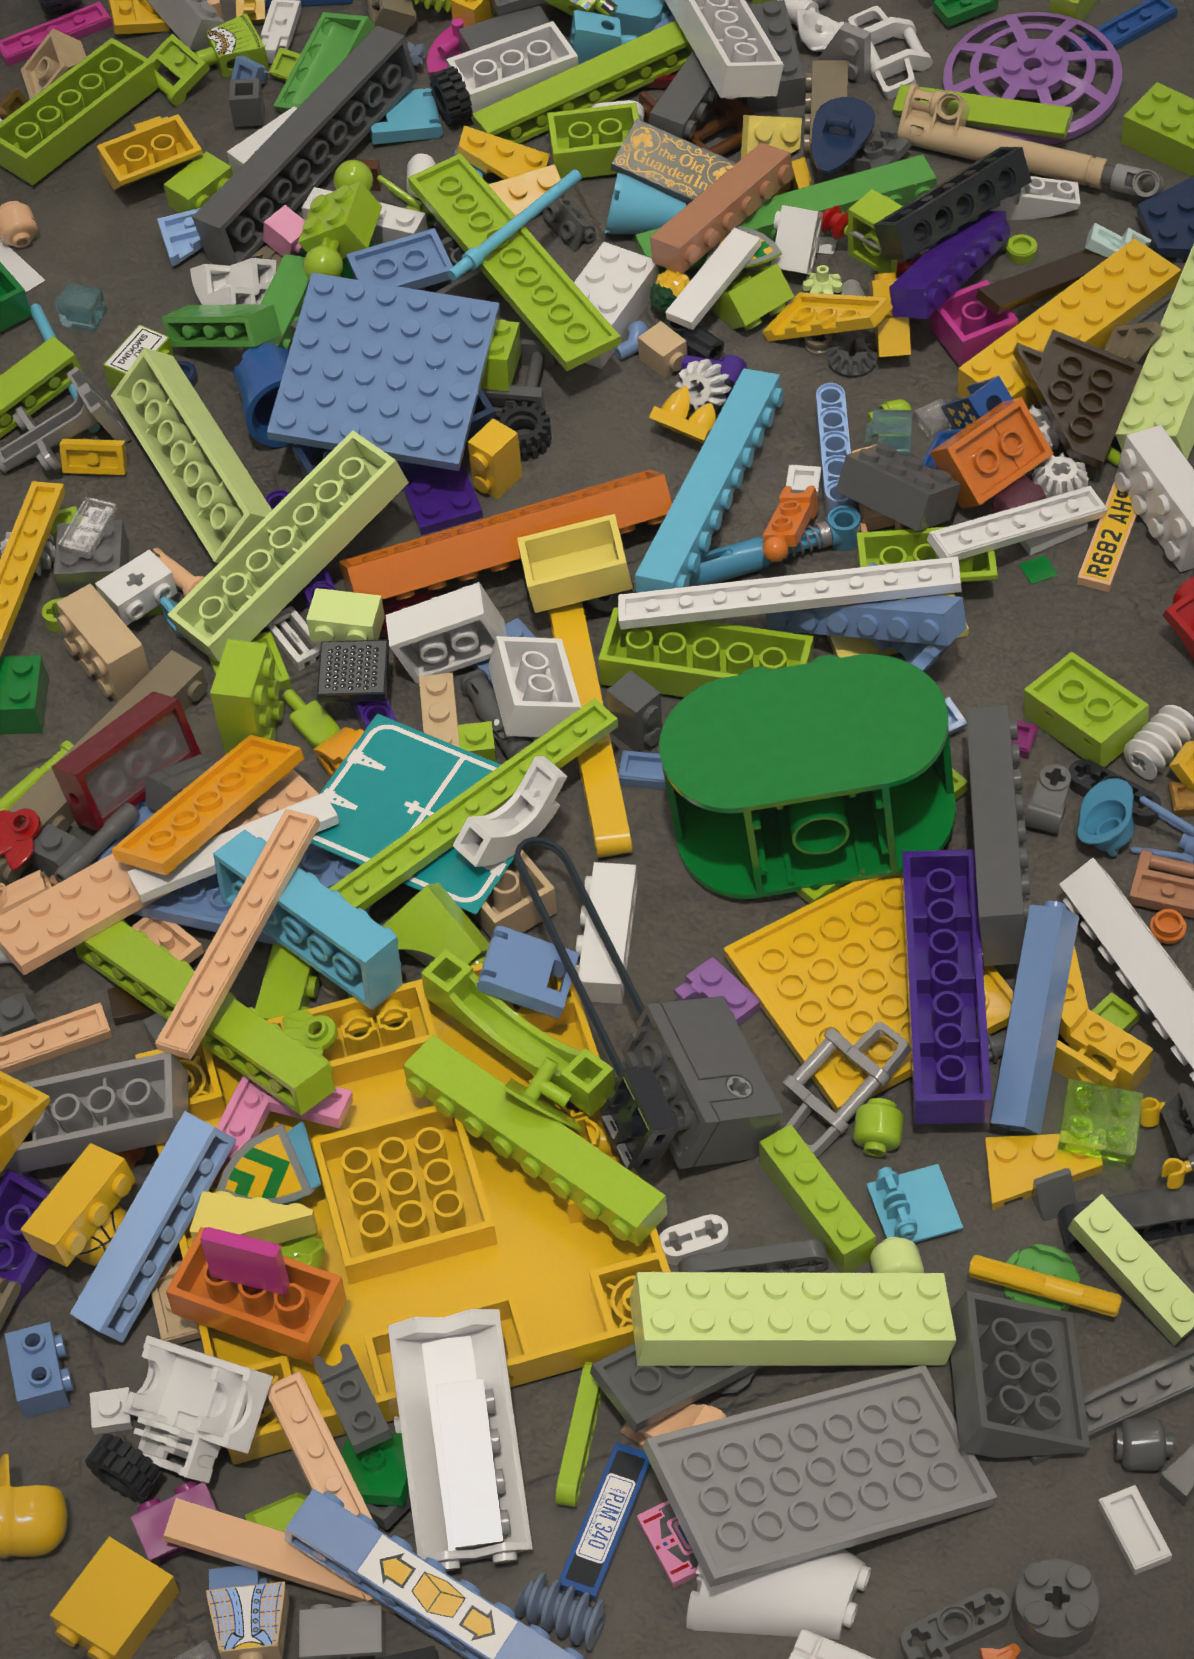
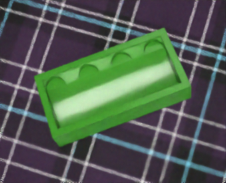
M323 12L273 105L275 110L285 113L294 106L298 108L376 27L368 16Z

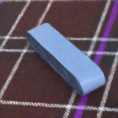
M836 383L823 384L816 392V421L820 465L822 467L824 510L827 518L829 512L837 506L847 505L854 507V500L836 492L845 457L851 454L845 391Z

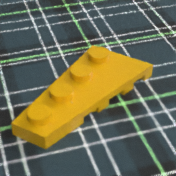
M799 292L762 332L767 342L875 328L883 322L884 317L893 306L888 297Z

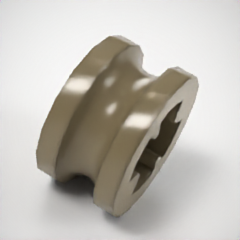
M833 334L804 337L805 350L813 356L826 355L827 349L831 348Z

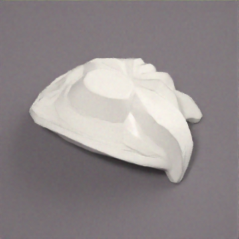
M798 9L796 12L801 42L814 52H823L844 24V22H836L815 11Z

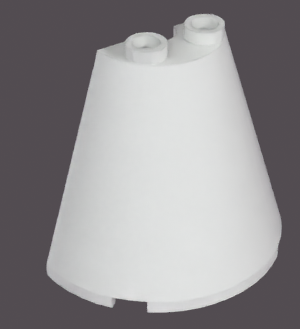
M841 1549L710 1587L698 1563L696 1574H698L696 1579L697 1592L692 1590L690 1594L686 1628L696 1631L799 1637L801 1630L805 1629L827 1639L840 1640L844 1626L851 1628L853 1625L858 1604L853 1603L852 1600L857 1590L865 1591L870 1578L871 1568L867 1567L864 1562L846 1549Z

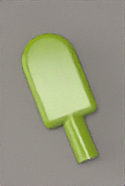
M288 689L284 692L283 699L295 711L289 716L290 722L311 746L317 747L340 730L336 721L318 701L314 700L306 704L293 689Z

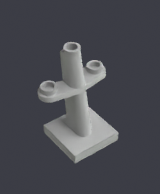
M76 366L66 373L77 390L76 399L71 405L39 425H36L32 417L22 406L15 409L16 413L12 417L23 431L26 429L29 431L0 449V469L6 474L11 469L37 457L47 471L52 468L56 470L61 465L51 448L59 445L62 439H70L98 423L115 440H125V443L131 440V437L108 400Z

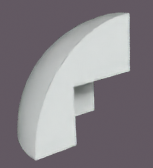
M250 258L230 266L202 264L191 268V279L196 295L202 305L261 304L276 273V260Z

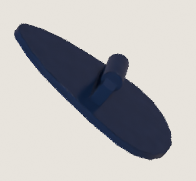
M853 97L831 99L822 104L816 112L811 144L812 157L819 172L831 174L842 168L857 154L869 138L875 125V113L872 107L863 100Z

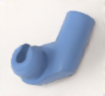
M638 320L628 326V340L614 348V353L619 360L638 353V337L649 330L646 323Z

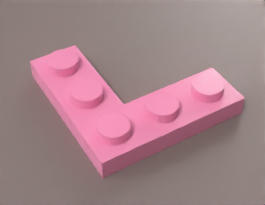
M243 1075L216 1127L237 1139L223 1164L227 1165L236 1151L248 1140L259 1134L270 1111L340 1128L353 1102L352 1091L335 1087L336 1091L301 1116Z

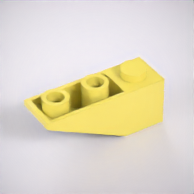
M202 1191L190 1228V1235L193 1241L200 1227H211L278 1244L317 1233L318 1225L314 1210L302 1204L292 1203L283 1205L272 1203L262 1197L247 1199L235 1197L233 1194L225 1191H217L215 1193Z

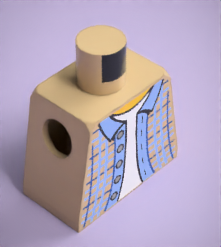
M285 1581L206 1590L221 1659L283 1658L289 1610V1596Z

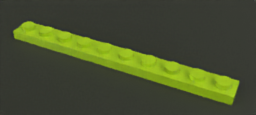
M594 698L329 889L331 891H338L345 901L356 909H367L453 847L468 817L488 815L502 807L518 789L535 756H545L560 769L618 727V718Z

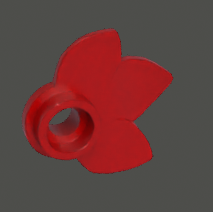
M24 808L14 813L7 810L0 811V856L5 855L12 871L19 869L34 852V840L41 832L40 817L31 809Z

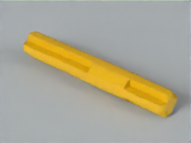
M974 1255L969 1265V1275L976 1279L1112 1317L1117 1316L1120 1310L1122 1296L1113 1292L980 1255Z

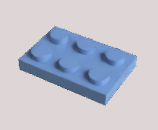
M435 228L346 254L348 265L355 280L416 290L450 280L447 271L453 267Z

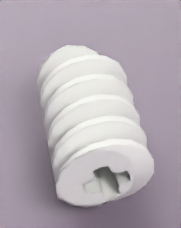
M1165 705L1162 707L1158 714L1153 716L1150 722L1145 724L1141 731L1136 733L1133 739L1125 744L1123 749L1124 757L1131 769L1138 776L1146 780L1154 779L1157 776V771H1162L1166 763L1174 759V754H1178L1185 742L1191 741V737H1194V717L1186 710L1175 705Z

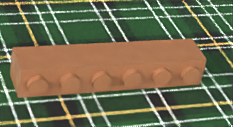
M761 142L650 236L653 263L683 274L725 238L733 228L740 225L793 179L791 153Z

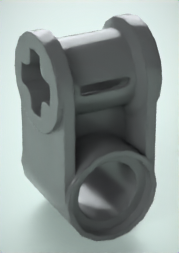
M1050 764L1041 770L1034 793L1031 795L1028 803L1025 826L1059 834L1071 783V774L1065 766Z

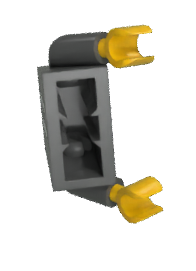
M1181 1083L1171 1096L1165 1097L1164 1102H1159L1152 1097H1146L1139 1104L1140 1124L1144 1127H1154L1159 1124L1160 1113H1162L1179 1156L1187 1159V1161L1183 1162L1177 1158H1169L1164 1162L1161 1177L1168 1176L1167 1187L1169 1189L1180 1188L1184 1183L1185 1173L1192 1171L1194 1174V1088L1184 1083Z

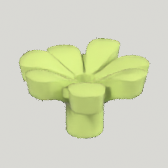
M820 265L817 267L816 273L807 275L806 280L803 281L802 289L810 291V293L833 294V292H842L843 285L838 274H829V268L826 265Z

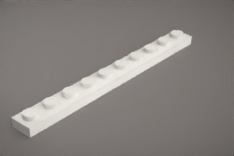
M957 556L618 595V621L622 630L962 592L959 558Z

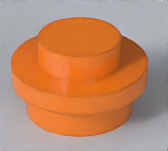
M1163 909L1152 917L1150 930L1159 942L1173 944L1179 942L1185 936L1186 922L1176 910Z

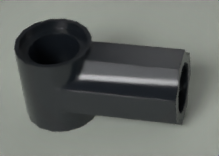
M666 318L665 324L686 340L687 352L689 354L714 360L720 359V355L725 347L724 341L698 325L692 330Z

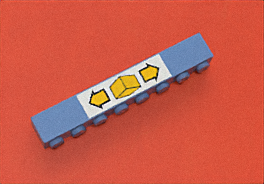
M313 1488L286 1527V1542L466 1659H585L576 1650L570 1647L562 1649L551 1642L550 1635L542 1628L530 1624L528 1627L515 1618L516 1614L508 1606L500 1602L492 1604L480 1596L481 1591L472 1583L466 1580L458 1582L447 1575L446 1568L438 1561L429 1557L424 1560L412 1552L413 1548L404 1539L395 1535L391 1538L378 1530V1525L370 1517L361 1513L357 1516L344 1508V1503L337 1496L325 1491L322 1494Z

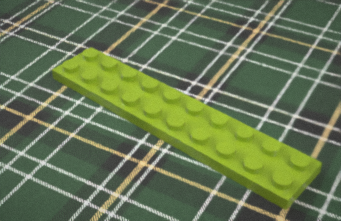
M461 153L408 177L409 187L464 252H467L472 247L477 248L515 217L514 213ZM525 226L484 258V262L478 267L566 371L621 345V336Z

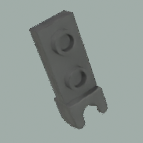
M343 1344L340 1347L342 1360L339 1364L329 1366L321 1356H316L313 1359V1364L355 1454H358L392 1438V1435L350 1346Z

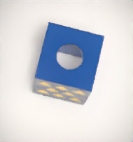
M996 376L969 385L967 389L971 396L945 403L941 406V409L953 429H962L1000 403L1012 400L1013 398L1000 376Z

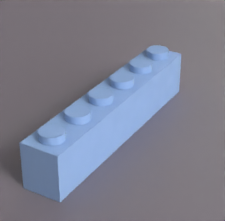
M184 1111L85 1288L79 1295L77 1302L70 1312L72 1316L98 1332L123 1343L194 1217L202 1191L208 1192L237 1139Z

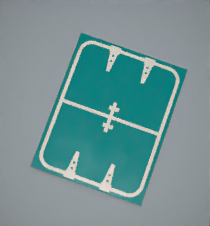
M377 714L320 792V794L324 793L337 813L339 824L315 833L311 844L362 865L501 766V764ZM451 847L403 883L421 891L426 885L439 882L460 908L477 914L513 861L514 855L494 865L475 867L458 850Z

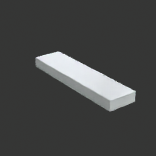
M733 228L666 310L667 320L693 330L761 247L760 238Z

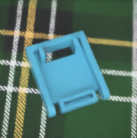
M432 89L409 90L385 115L387 122H378L371 126L370 136L372 144L440 138L443 135V129L437 105L431 93Z

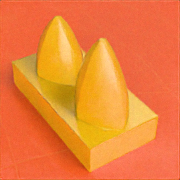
M683 386L672 393L661 408L653 407L649 418L656 424L704 444L716 421L715 410L711 403L698 408L689 420L686 419L690 404L687 386Z
M62 439L59 444L62 473L125 475L128 470L125 440Z

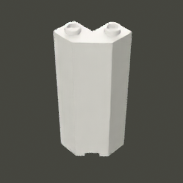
M468 1309L446 1317H412L388 1325L417 1555L424 1560L429 1557L438 1561L447 1571L460 1569V1563L490 1558H493V1564L516 1561L517 1553L532 1550L533 1548L499 1309ZM483 1378L484 1388H493L495 1413H488L489 1429L498 1428L500 1453H493L494 1470L503 1469L505 1493L497 1495L499 1510H508L510 1534L502 1535L503 1543L478 1549L455 1550L435 1385Z

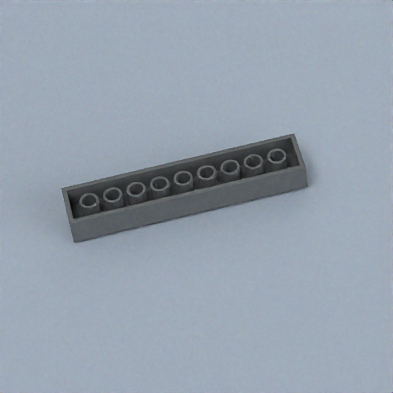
M376 26L204 206L198 210L192 219L209 262L216 265L230 266L249 259L264 244V221L284 205L295 211L310 195L313 188H317L371 131V126L378 123L418 81L404 35Z

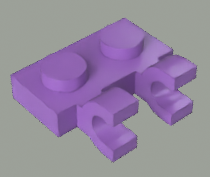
M711 957L687 974L685 983L674 990V995L679 998L676 1001L723 996L728 1007L734 1013L738 1026L761 1010L760 1002L755 995L714 957Z

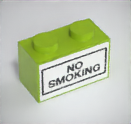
M138 325L103 364L108 386L116 389L144 347L174 357L170 337Z

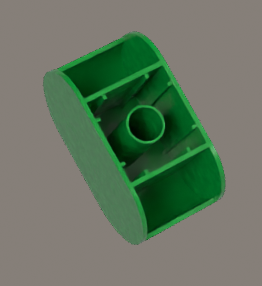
M859 654L842 658L835 655H824L815 658L807 664L772 670L765 667L750 668L740 675L716 679L693 690L670 712L661 731L659 742L660 758L681 860L697 882L719 895L736 899H753L801 891L803 888L814 889L825 885H838L902 874V851L942 850L953 832L956 819V801L947 705L937 684L921 669L901 659L877 654Z

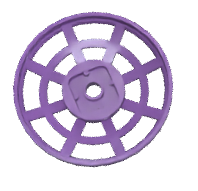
M1024 12L993 19L965 35L955 45L947 58L944 67L943 90L964 93L974 88L979 95L997 97L987 89L984 83L998 79L1001 87L1006 90L1001 98L1013 100L1016 96L1039 98L1040 103L1068 107L1078 101L1083 95H1086L1098 103L1095 109L1082 118L1070 123L1066 139L966 126L1049 145L1073 139L1091 130L1103 121L1119 99L1122 88V65L1113 44L1091 25L1061 14ZM1022 22H1049V23H1057V24H1061V25L1057 27V26L1047 25V24H1023V25H1022L1021 23H1022ZM1006 25L1009 26V28L993 34L982 44L971 43L979 36L993 29ZM1075 28L1089 34L1107 51L1091 50L1080 37L1070 31ZM1040 30L1052 33L1045 40L1029 39L1025 31ZM1013 34L1016 42L1005 49L991 46L999 39ZM1063 37H1066L1075 43L1081 51L1065 52L1057 43ZM960 52L974 53L970 63V78L953 85L952 68L955 59ZM983 55L998 58L997 68L979 74V64ZM1086 61V72L1083 80L1068 73L1070 62ZM1095 61L1113 62V80L1106 95L1092 86L1095 77ZM1031 66L1038 67V68H1034V69H1032V70L1026 69V68L1031 67ZM1064 84L1075 89L1067 96L1052 101L1051 94L1058 91Z

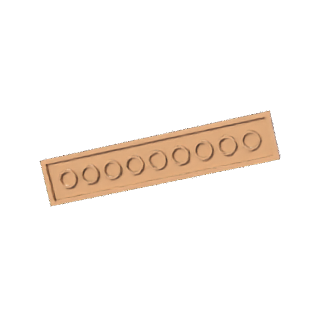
M292 769L289 774L282 777L268 792L262 794L244 812L237 815L224 826L223 830L214 836L319 795V793ZM112 853L1 915L0 949L23 975H26L166 894L142 903L127 871L137 867L115 861Z

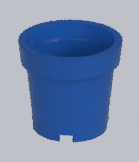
M262 343L245 351L242 355L243 360L238 367L235 365L233 371L234 381L243 401V417L250 435L259 443L270 447L294 445V443L270 440L267 437V429L289 350L285 347L284 349L277 347L274 343Z

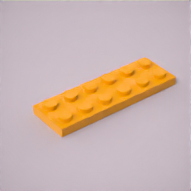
M249 735L114 846L111 850L115 861L165 876L173 872L179 864L192 853L198 851L205 842L223 830L224 826L237 815L244 812L250 804L262 794L268 792L276 782L289 774L295 766L303 761L304 757L301 748Z

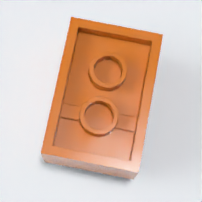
M1022 397L1000 403L929 452L939 470L948 472L952 476L951 479L962 483L957 498L961 509L980 506L1054 454Z

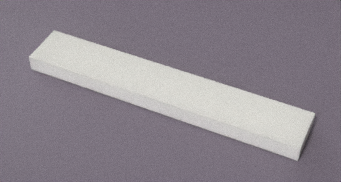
M1087 486L932 531L929 533L927 541L939 558L958 556L959 560L1103 518L1108 509L1092 487Z
M321 793L210 838L198 851L192 853L173 872L166 876L137 867L127 871L129 880L139 899L144 903L216 874L213 853L244 829L256 838L261 837L267 842L285 809L318 817L320 826L317 832L339 824L338 815L326 795Z

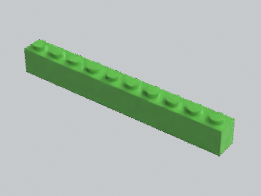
M922 154L772 196L738 226L761 232L775 242L777 230H774V219L776 212L781 211L782 205L822 213L828 208L839 205L842 208L843 214L873 189L904 206L934 188L937 184V178ZM660 228L636 234V250L638 254L652 258L650 236ZM708 251L703 257H701L688 270L702 267L710 251ZM659 265V274L668 270V268Z

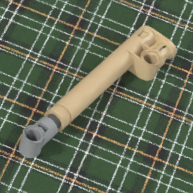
M915 83L911 84L908 90L898 128V138H908L914 147L975 161L980 160L999 147H1022L1029 173L1057 180L1078 182L1079 185H1089V187L1102 189L1104 185L1110 186L1112 191L1149 199L1164 191L1165 183L1160 174L1150 169H1142L1117 163L1116 166L1109 165V160L1105 158H1094L1088 154L965 127L969 114V105L963 97L955 93L936 90L935 93L921 90L919 85ZM920 100H925V101H929V102H928V103L920 102ZM957 100L959 109L954 115L949 116L947 114V106L951 101ZM1153 176L1156 181L1154 189L1151 192L1144 193L1142 190L1143 180Z

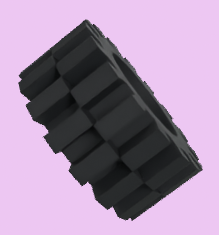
M452 66L430 74L431 93L434 96L442 120L447 125H451L472 117L471 113L473 111L471 108L472 103L469 100L470 95L466 91L465 81H462V75L458 73V69Z
M517 402L511 403L512 409H509L507 406L503 407L502 413L497 412L496 414L497 421L514 431L522 428L533 430L528 434L518 435L522 462L528 461V456H532L533 460L539 458L538 452L542 455L547 452L546 447L550 448L552 440L549 414L546 415V410L543 407L539 409L538 404L535 403L528 407V402H522V406L519 407Z
M110 1433L102 1436L85 1460L87 1468L91 1469L93 1475L100 1477L99 1480L102 1483H107L110 1489L113 1491L117 1490L121 1496L129 1497L134 1502H144L162 1477V1472L159 1470L158 1465L152 1463L153 1460L150 1457L144 1456L143 1451L139 1448L135 1449L130 1442H124L121 1437H114Z

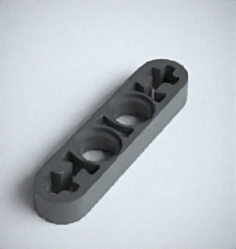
M805 1240L692 1255L683 1258L678 1263L679 1272L775 1273L782 1269L785 1273H816L828 1267L829 1259L824 1242Z

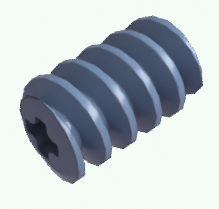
M541 1572L535 1580H530L523 1588L515 1605L514 1613L516 1618H522L526 1615L527 1622L533 1625L541 1621V1628L550 1632L555 1628L556 1636L563 1639L570 1634L572 1644L580 1645L585 1641L586 1650L591 1651L596 1645L604 1627L606 1617L604 1613L605 1600L599 1599L593 1607H590V1593L585 1592L577 1601L574 1599L575 1586L570 1585L565 1593L562 1594L560 1593L561 1580L557 1578L547 1587L545 1586L547 1573Z

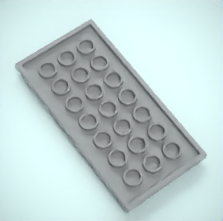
M925 1365L646 1438L643 1445L650 1464L710 1587L993 1506L998 1498L975 1455L960 1451L958 1424Z

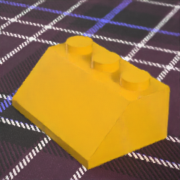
M179 114L96 146L102 172L114 190L195 159L203 154L201 147Z

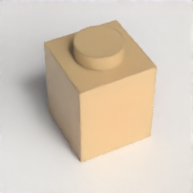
M660 321L638 337L639 360L665 379L673 372L681 369L684 355H687V342Z

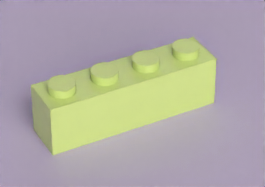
M1101 1194L1072 1220L1068 1230L1175 1346L1194 1329V1294L1105 1196Z

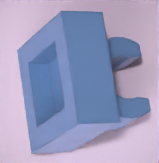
M236 56L231 80L259 78L261 85L266 83L269 71L265 70V66L246 56Z

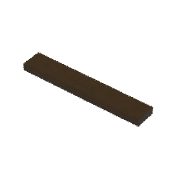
M1086 249L979 288L976 299L993 313L999 315L1065 290L1108 257Z

